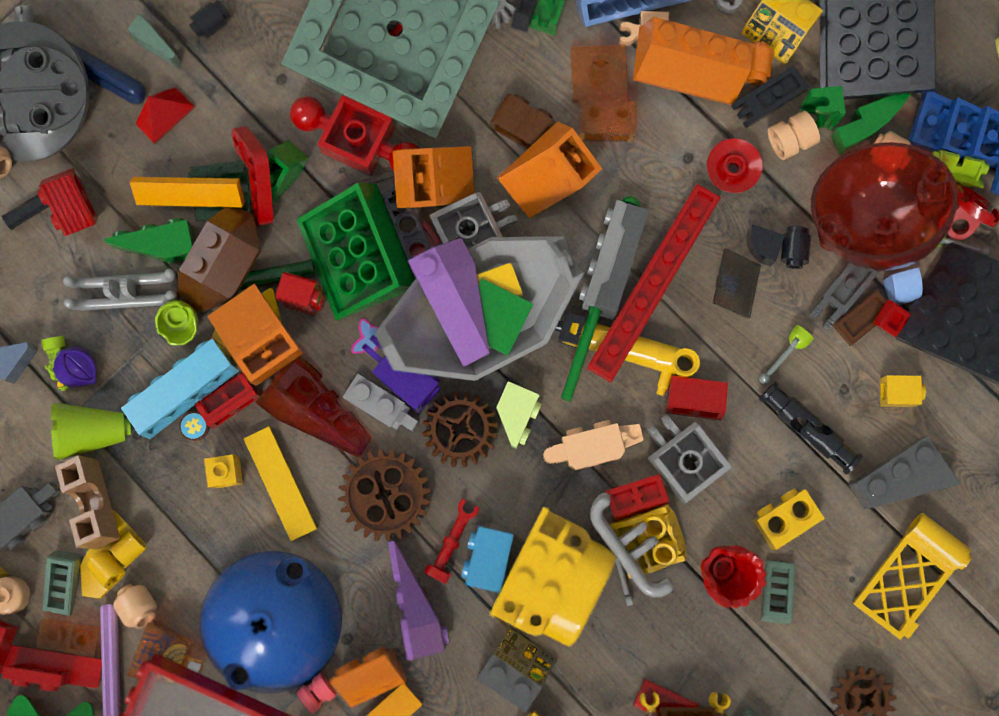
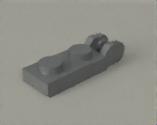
M857 254L821 296L822 300L808 316L812 319L818 317L822 313L823 308L829 304L836 311L824 321L822 327L828 331L837 319L849 310L880 271Z

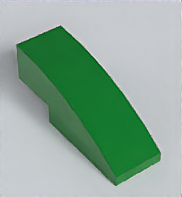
M911 94L891 95L859 107L851 116L854 122L838 127L831 135L839 156L857 148L884 128L902 108Z

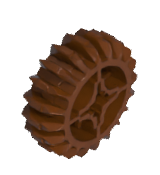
M458 391L453 392V401H449L448 396L444 394L442 396L445 402L444 405L441 406L436 400L433 402V405L438 409L436 413L429 409L426 411V414L433 419L432 421L423 420L422 422L424 426L431 427V430L422 432L423 437H432V440L427 441L425 446L427 448L434 445L437 447L431 453L433 457L443 453L440 460L442 464H445L448 457L452 458L451 467L454 468L457 466V459H462L463 468L468 467V458H472L474 465H477L479 462L475 455L480 453L486 459L488 454L483 448L485 446L492 450L495 448V445L488 440L489 438L498 439L497 433L490 432V429L499 427L498 422H489V419L495 417L496 414L494 411H490L487 414L484 412L489 407L488 402L478 406L480 402L479 395H476L471 402L469 401L470 393L467 391L464 393L463 400H459ZM467 407L466 411L458 419H451L443 415L452 408ZM475 412L480 415L484 423L483 437L470 427ZM465 421L467 424L465 429H468L469 434L473 435V437L461 433L456 438L454 435L456 431L448 423L460 426ZM438 423L448 428L451 433L446 448L438 439ZM463 440H470L478 444L474 449L467 452H453Z

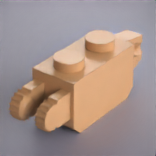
M610 420L593 424L594 429L583 432L582 427L566 431L567 436L562 437L561 444L544 450L543 459L549 464L567 461L568 467L575 471L619 460L624 454L625 448L643 441L641 427L639 424L618 426V423L611 425Z

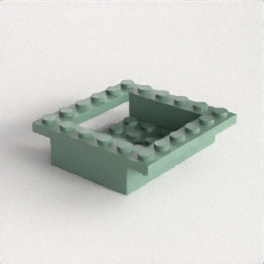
M310 0L281 65L307 77L309 81L331 92L350 98L391 117L394 122L408 129L413 128L434 139L437 138L500 0H345L321 52L322 45L343 0ZM393 21L399 22L403 27V32L397 37H393L387 32L388 24Z

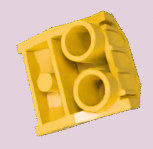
M668 504L610 524L618 537H621L643 521L648 526L642 534L637 535L625 545L628 551L639 546L646 539L653 536L656 537L658 543L635 559L645 574L683 562L687 558L685 539L677 517Z

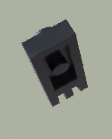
M793 65L735 101L731 108L735 111L741 106L745 107L737 116L740 120L747 115L751 116V118L743 123L747 129L805 93L809 87Z

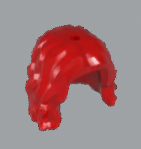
M722 545L715 547L710 551L709 556L701 562L704 588L708 595L720 606L725 608L747 607L751 600H756L761 595L762 588L767 584L765 579L766 571L763 568L764 561L756 553L749 551L743 546Z

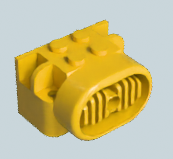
M543 507L489 615L496 616L531 635L544 634L565 646H572L581 634L611 574L617 557L611 549L590 539L589 534L582 527Z

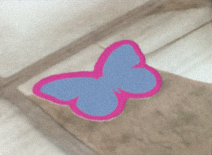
M361 319L358 325L361 337L351 347L353 354L365 352L361 348L365 343L374 351L377 350V346L369 338L372 335L376 337L375 332L378 330V327L372 326L366 319Z

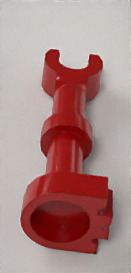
M464 499L458 504L459 515L448 537H444L442 541L444 545L434 565L427 564L423 572L446 585L452 574L445 571L444 568L454 549H458L460 545L458 541L468 521L474 519L479 513L478 506H475L472 513H465L463 506L466 500Z

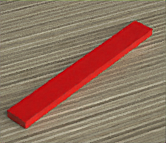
M696 184L588 364L587 370L612 383L720 201V196Z

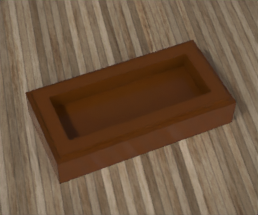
M876 289L832 326L847 344L852 346L876 327L873 323L887 300Z

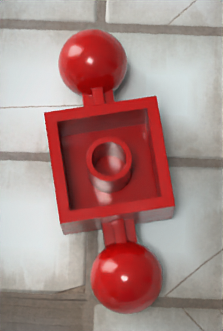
M343 95L332 116L326 114L322 103L311 96H303L296 99L290 108V119L297 129L304 132L315 131L318 128L324 130L317 144L322 154L369 176H372L381 157L389 160L390 167L394 172L393 151L421 149L411 142H402L396 146L389 143L395 130L393 119Z

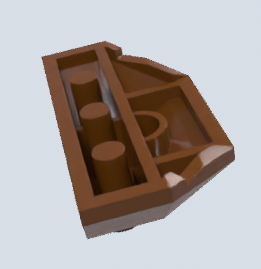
M225 207L206 221L179 269L178 301L182 300L188 303L196 312L202 314L236 297L261 252L256 217L239 207Z

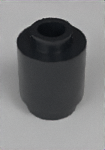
M219 0L213 3L210 1L190 16L192 23L189 26L198 38L204 36L206 39H209L228 24L227 20L231 18V15Z
M790 226L786 228V233L783 234L785 236L782 242L781 262L785 263L787 268L802 269L803 265L809 264L811 235H809V229L806 227Z

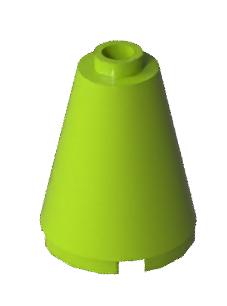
M52 403L51 420H53L51 437L55 460H64L126 441V435H131V422L128 418H125L122 412L62 403Z

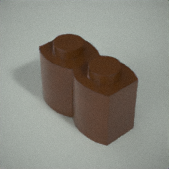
M507 94L491 119L490 127L527 150L555 124V121L548 111L542 108L538 110L531 108L528 105L529 101L523 96Z

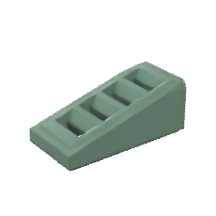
M138 14L127 29L133 40L175 68H179L181 62L175 52L145 17Z
M57 550L47 556L42 611L69 616L72 614L82 561L81 554ZM57 574L67 575V579L58 578ZM54 587H65L66 591L56 590ZM52 597L63 598L65 603L54 602Z
M766 560L765 579L767 584L763 587L760 621L790 624L793 619L795 563ZM772 571L788 573L787 578L772 576ZM771 583L787 586L786 589L771 588ZM770 596L785 597V601L770 600ZM770 607L784 609V613L772 612Z

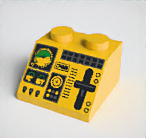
M762 0L742 30L741 35L753 43H768L769 47L774 50L773 57L786 64L815 25L823 10L809 0Z

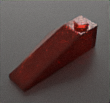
M301 356L281 368L255 403L278 421L355 457H360L372 437L353 413L345 411L337 401L339 396L334 390L329 391L320 380L323 377L320 372Z

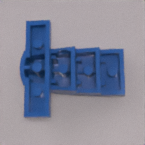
M934 92L922 93L908 139L911 145L929 152H938L941 149L960 154L959 161L963 162L965 156L985 160V163L989 164V168L996 169L990 192L999 195V111L989 106L980 108L960 98L951 100Z

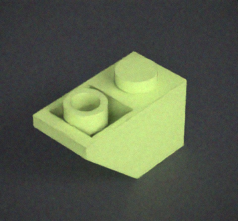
M508 381L497 405V412L511 447L517 449L519 443L525 444L531 431L526 426L530 417L536 419L542 403L537 402L539 394Z

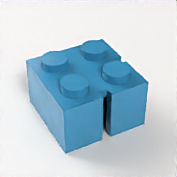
M478 527L477 532H471L468 549H473L471 561L465 560L462 571V578L467 579L465 585L501 592L513 534Z

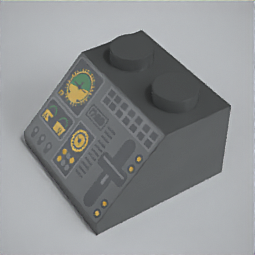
M508 628L478 674L477 680L526 713L543 687L557 659L511 628Z

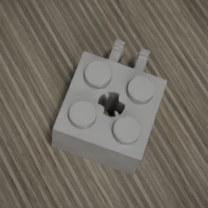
M481 192L474 193L429 215L442 244L462 238L467 249L490 237H503L500 231L518 222L516 215H510L495 222L493 216L505 211L510 207V203L505 199L488 207ZM465 227H468L469 230H475L472 231L470 236L462 235L464 234L463 229Z
M665 415L661 420L674 438L667 443L657 428L654 426L648 428L649 434L660 449L647 459L683 504L695 497L732 467L696 422L681 432L671 418ZM685 455H687V459L692 457L695 460L692 464L694 468L692 471H690V468L686 469L683 466Z

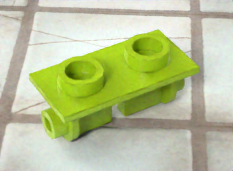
M941 149L938 152L933 151L931 158L927 159L928 175L937 180H950L967 187H984L982 174L986 175L989 170V164H986L985 160L965 156L962 164H957L960 154Z

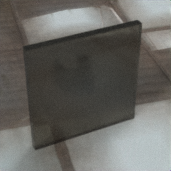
M724 249L719 274L716 278L713 304L750 319L761 265L729 249Z

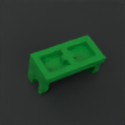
M538 0L530 28L555 36L568 0Z
M842 86L810 89L799 106L800 112L807 111L809 114H816L817 121L815 123L817 128L833 130L846 113Z

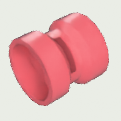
M321 672L312 679L311 684L308 686L303 685L296 691L301 702L312 714L321 709L322 703L331 701L337 696L334 687Z

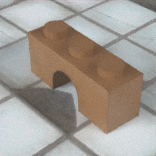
M78 455L55 466L61 492L72 496L79 507L80 515L69 520L76 547L99 549L119 540L120 535L99 460Z

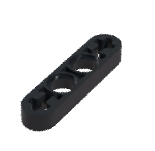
M394 186L386 191L384 201L407 259L410 260L414 258L410 254L412 245L420 243L425 246L426 251L431 248L415 209L410 208L411 211L399 214L397 205L395 203L390 204V201L393 200V195L396 194ZM411 218L415 221V228L411 232H403L400 229V222L403 219Z

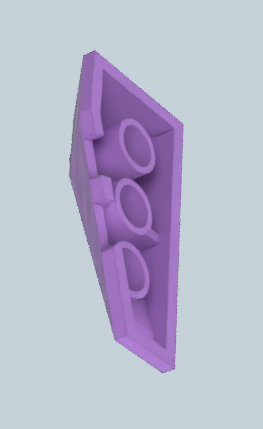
M462 238L433 247L408 260L463 367L488 355L489 349L475 263Z
M397 541L388 542L393 576L399 586L396 594L400 610L404 613L401 627L407 660L445 651V644L450 643L447 626L441 627V621Z

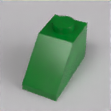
M289 140L272 148L267 153L272 206L297 180L309 159L307 155Z

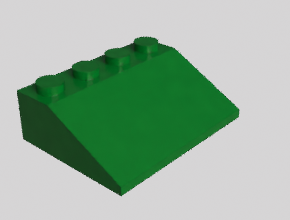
M357 183L296 219L336 321L395 298L406 292L414 282V274L377 184Z

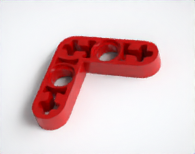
M247 126L232 128V141L235 151L249 169L253 215L256 217V223L258 226L273 223L270 171L266 151Z

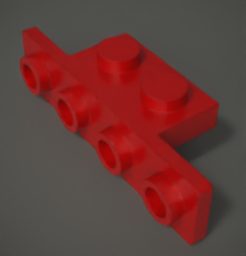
M11 645L0 674H3V679L12 680V685L28 687L30 683L41 684L40 689L47 691H58L59 687L69 684L98 688L102 675V659Z

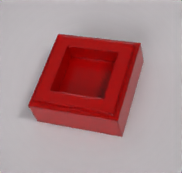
M887 299L873 324L890 336L897 338L896 336L903 329L911 313Z

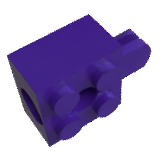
M372 335L369 340L384 353L378 339ZM366 343L361 347L379 363L372 370L375 376L416 413L420 414L441 391L438 383L440 381L439 376L393 370L386 356L382 358Z

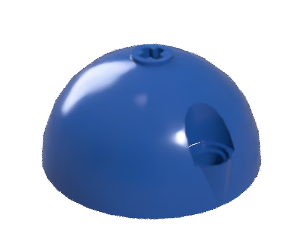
M282 551L254 553L239 559L227 567L208 590L200 615L202 644L207 657L215 669L226 679L227 684L235 690L245 689L258 693L291 691L311 681L327 666L334 655L342 628V613L339 599L327 576L307 559ZM295 562L303 567V574L298 579L290 574V567ZM264 618L266 620L264 625H267L268 628L259 632L257 630L259 626L255 623ZM238 667L244 668L248 673V679L245 683L239 682L235 676Z

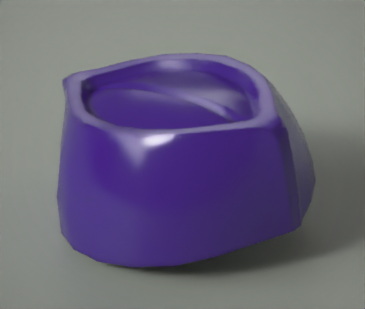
M80 346L68 347L57 352L54 361V373L59 382L67 387H85L96 383L97 362L92 353Z

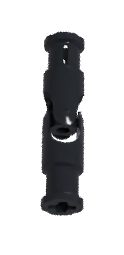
M774 381L758 400L769 404L778 412L777 416L801 437L807 439L827 459L831 458L842 467V472L845 475L849 474L863 456L860 453L856 454L844 444L842 437L823 424L815 414L795 397H789L778 387L779 383ZM797 417L807 419L804 426L798 422Z

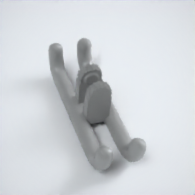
M168 268L165 272L117 276L78 278L68 275L63 278V283L67 287L79 289L103 287L104 295L108 298L85 300L66 298L64 306L71 310L85 311L163 305L168 301L177 300V295L174 291L170 290L165 294L136 296V285L168 283L175 280L176 272Z
M601 493L593 501L590 511L591 521L595 529L644 594L651 597H662L669 594L673 590L672 580L668 577L659 581L650 580L635 560L658 543L656 537L648 538L639 546L628 551L625 545L637 535L642 534L648 526L643 521L621 537H618L602 514L603 510L610 504V495L608 493Z

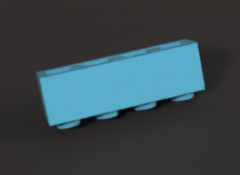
M213 339L204 341L196 347L195 352L189 357L178 360L173 365V369L168 373L153 379L147 389L132 395L128 399V403L121 409L138 434L151 439L240 370L221 344Z

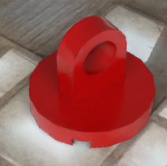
M956 184L950 192V196L957 205L945 220L948 235L956 240H963L971 236L982 222L991 227H996L999 223V210L997 208L993 210L988 208L987 206L990 203L978 192L967 186ZM958 219L968 221L967 227L961 231L954 230L952 228L953 223Z

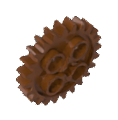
M381 448L378 451V457H375L371 451H368L367 461L357 457L359 466H348L353 472L351 476L342 475L348 483L347 485L339 486V489L345 491L346 495L339 497L338 501L346 502L347 506L343 507L340 511L342 513L350 512L351 515L346 519V523L356 521L354 531L357 532L364 528L363 537L365 538L374 532L375 541H379L381 535L384 534L387 542H390L392 533H395L398 539H402L403 529L410 534L413 533L410 524L414 523L420 526L421 522L417 516L419 514L427 516L428 514L422 509V505L431 504L429 500L424 499V495L431 493V489L423 488V484L427 483L429 478L419 477L424 469L419 467L414 470L413 466L416 460L413 458L406 463V453L404 452L398 458H395L394 449H391L389 455L385 456ZM398 469L401 473L400 481L394 485L389 484L386 480L388 471ZM376 471L380 472L385 490L392 491V495L388 497V500L394 511L395 519L390 518L386 502L378 499V495L382 494V491L375 477ZM364 479H371L374 483V489L368 495L362 494L359 488L360 483ZM400 496H408L411 501L410 508L407 511L400 512L396 508V500ZM376 505L382 507L384 511L383 518L378 522L372 521L369 517L370 509Z

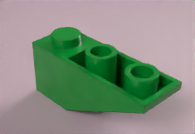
M174 218L161 226L148 224L141 226L139 231L130 233L127 230L117 231L112 234V237L104 238L106 244L114 249L173 264L186 259L196 238L193 225L188 220Z

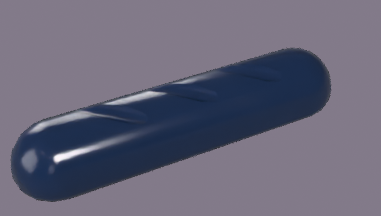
M69 42L79 54L89 80L132 104L139 105L145 100L146 89L140 81Z

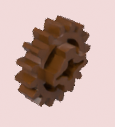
M857 666L856 674L852 670L846 669L847 678L844 679L838 676L836 679L840 686L831 687V690L837 693V697L830 699V702L838 704V707L833 711L836 715L862 716L863 713L873 714L872 716H888L886 715L888 711L895 712L896 708L890 705V701L896 700L897 696L888 692L894 687L893 684L883 683L886 676L882 673L875 677L876 670L869 667L865 673L863 667ZM858 680H869L868 682H865L864 685L857 686L854 684V682ZM846 693H848V702H849L847 705L845 704V694H846ZM861 693L865 694V698L868 700L866 704L861 703L862 701L859 698ZM880 693H881V705H879V698H878V695H879Z

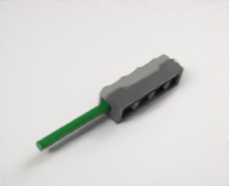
M626 196L621 201L617 200L614 209L608 208L603 224L609 226L606 234L600 233L595 248L601 251L598 259L592 258L587 273L592 275L590 285L584 283L579 300L584 301L582 310L588 312V317L561 395V399L571 402L599 317L602 316L614 320L649 212L648 209L641 208L639 200L634 196Z

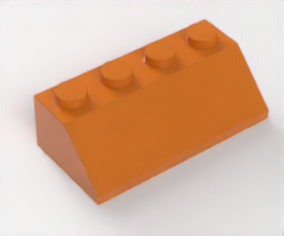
M653 17L639 27L633 80L732 105L736 101L751 71L754 44Z

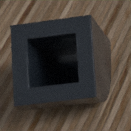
M752 224L747 232V246L757 261L771 267L777 260L785 235Z

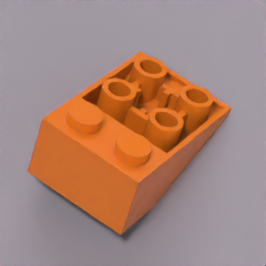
M556 122L501 173L497 179L530 219L583 188L602 170V167L572 127Z
M471 146L393 151L397 208L449 205L474 194Z
M255 284L207 316L250 383L255 386L303 354Z
M385 646L363 657L364 662L360 663L357 658L335 670L336 676L330 680V683L351 708L407 681L393 648L386 651Z

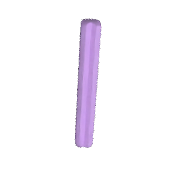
M104 604L100 607L103 716H119L121 713L118 615L113 608L114 604Z

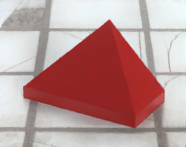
M174 87L149 96L135 124L156 144L195 107Z

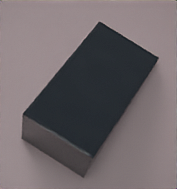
M519 0L514 11L512 28L528 32L538 0Z

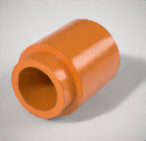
M754 42L751 71L745 82L752 85H763L771 76L774 50L769 47L768 43Z

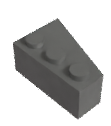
M928 436L917 438L848 484L864 509L961 485Z

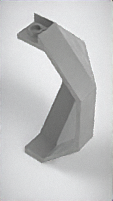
M490 237L467 249L475 263L476 275L511 263L523 293L521 298L534 304L508 356L488 346V355L463 367L416 278L375 332L393 370L476 381L546 345L584 273L574 261L565 237Z

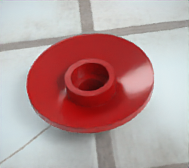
M732 138L721 141L711 150L706 167L710 180L717 188L728 193H742L757 183L762 173L763 164L758 150L751 143L742 139ZM733 164L737 167L738 171L732 173L729 171L728 166Z

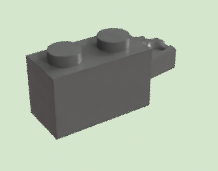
M48 483L41 490L37 487L32 489L31 487L21 486L0 504V551L16 550L25 542L24 537L28 533L39 530L47 523L46 518L52 513L50 509L53 507L50 502L61 493L54 483Z

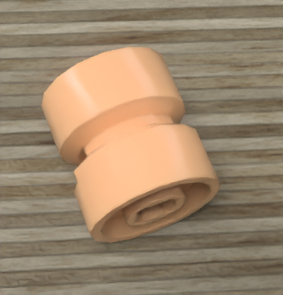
M802 111L790 117L787 124L781 121L768 128L771 146L781 160H786L798 154L799 148L806 150L820 142L817 125L807 111Z

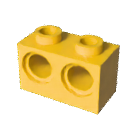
M793 488L780 497L782 502L773 507L770 503L756 512L759 517L752 521L771 550L779 549L825 519L806 489L797 492ZM797 501L801 502L805 507V513L800 518L796 517L792 511V507ZM772 517H777L781 522V528L777 533H773L768 527V522Z

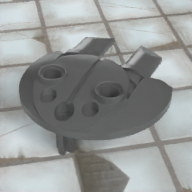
M14 21L0 25V89H2V93H0V135L4 137L1 146L9 151L11 160L32 162L49 158L67 147L79 133L87 115L89 99H92V93H97L96 87H91V83L88 82L86 69L75 48L58 32L44 25L26 21ZM43 55L44 63L42 66H40L39 61L41 56ZM46 112L48 113L47 123H45L44 121V115Z

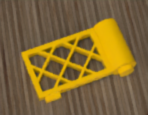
M920 513L911 522L903 538L859 593L853 604L901 640L903 636L909 639L919 626L915 621L953 571L958 568L962 570L969 564L972 558L969 555L971 549L926 514ZM908 544L916 550L917 563L902 565L900 553ZM922 556L929 561L922 562ZM896 559L897 565L891 566ZM935 565L943 572L936 581L925 582L923 566ZM918 567L920 583L905 585L902 569ZM898 569L900 586L884 587L883 575L885 572ZM879 582V588L873 589L875 585ZM932 586L927 592L926 587ZM921 587L922 600L919 604L908 605L905 589ZM901 590L903 606L887 608L885 592ZM880 592L882 608L870 610L862 604L869 593ZM909 609H914V610L912 611V613L909 615V611H908V610H909ZM904 610L905 622L899 630H896L889 624L888 612ZM875 613H883L884 620Z

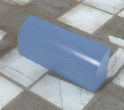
M575 0V4L582 23L587 27L639 14L641 11H651L690 0Z

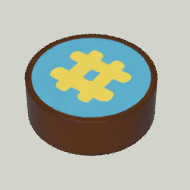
M198 412L187 413L182 417L179 424L181 434L186 439L192 441L203 439L208 434L210 428Z

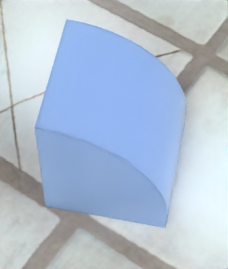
M919 267L892 274L883 280L888 299L898 305L913 302L922 296L923 286Z

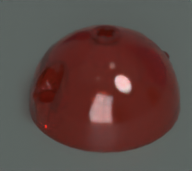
M894 142L865 145L838 157L819 176L811 195V214L818 231L821 248L833 252L854 266L877 271L904 268L919 262L932 253L948 234L954 222L958 205L956 181L945 163L922 148Z

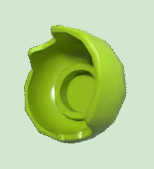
M170 300L159 307L155 316L157 333L162 335L168 344L185 345L193 340L198 330L199 319L197 313L188 303L182 300Z

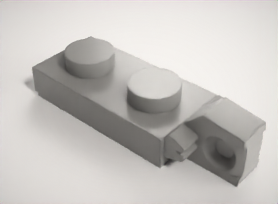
M359 374L356 375L343 396L344 399L390 428L393 427L397 430L401 424L414 432L419 424L417 420L408 415L410 408L404 402Z

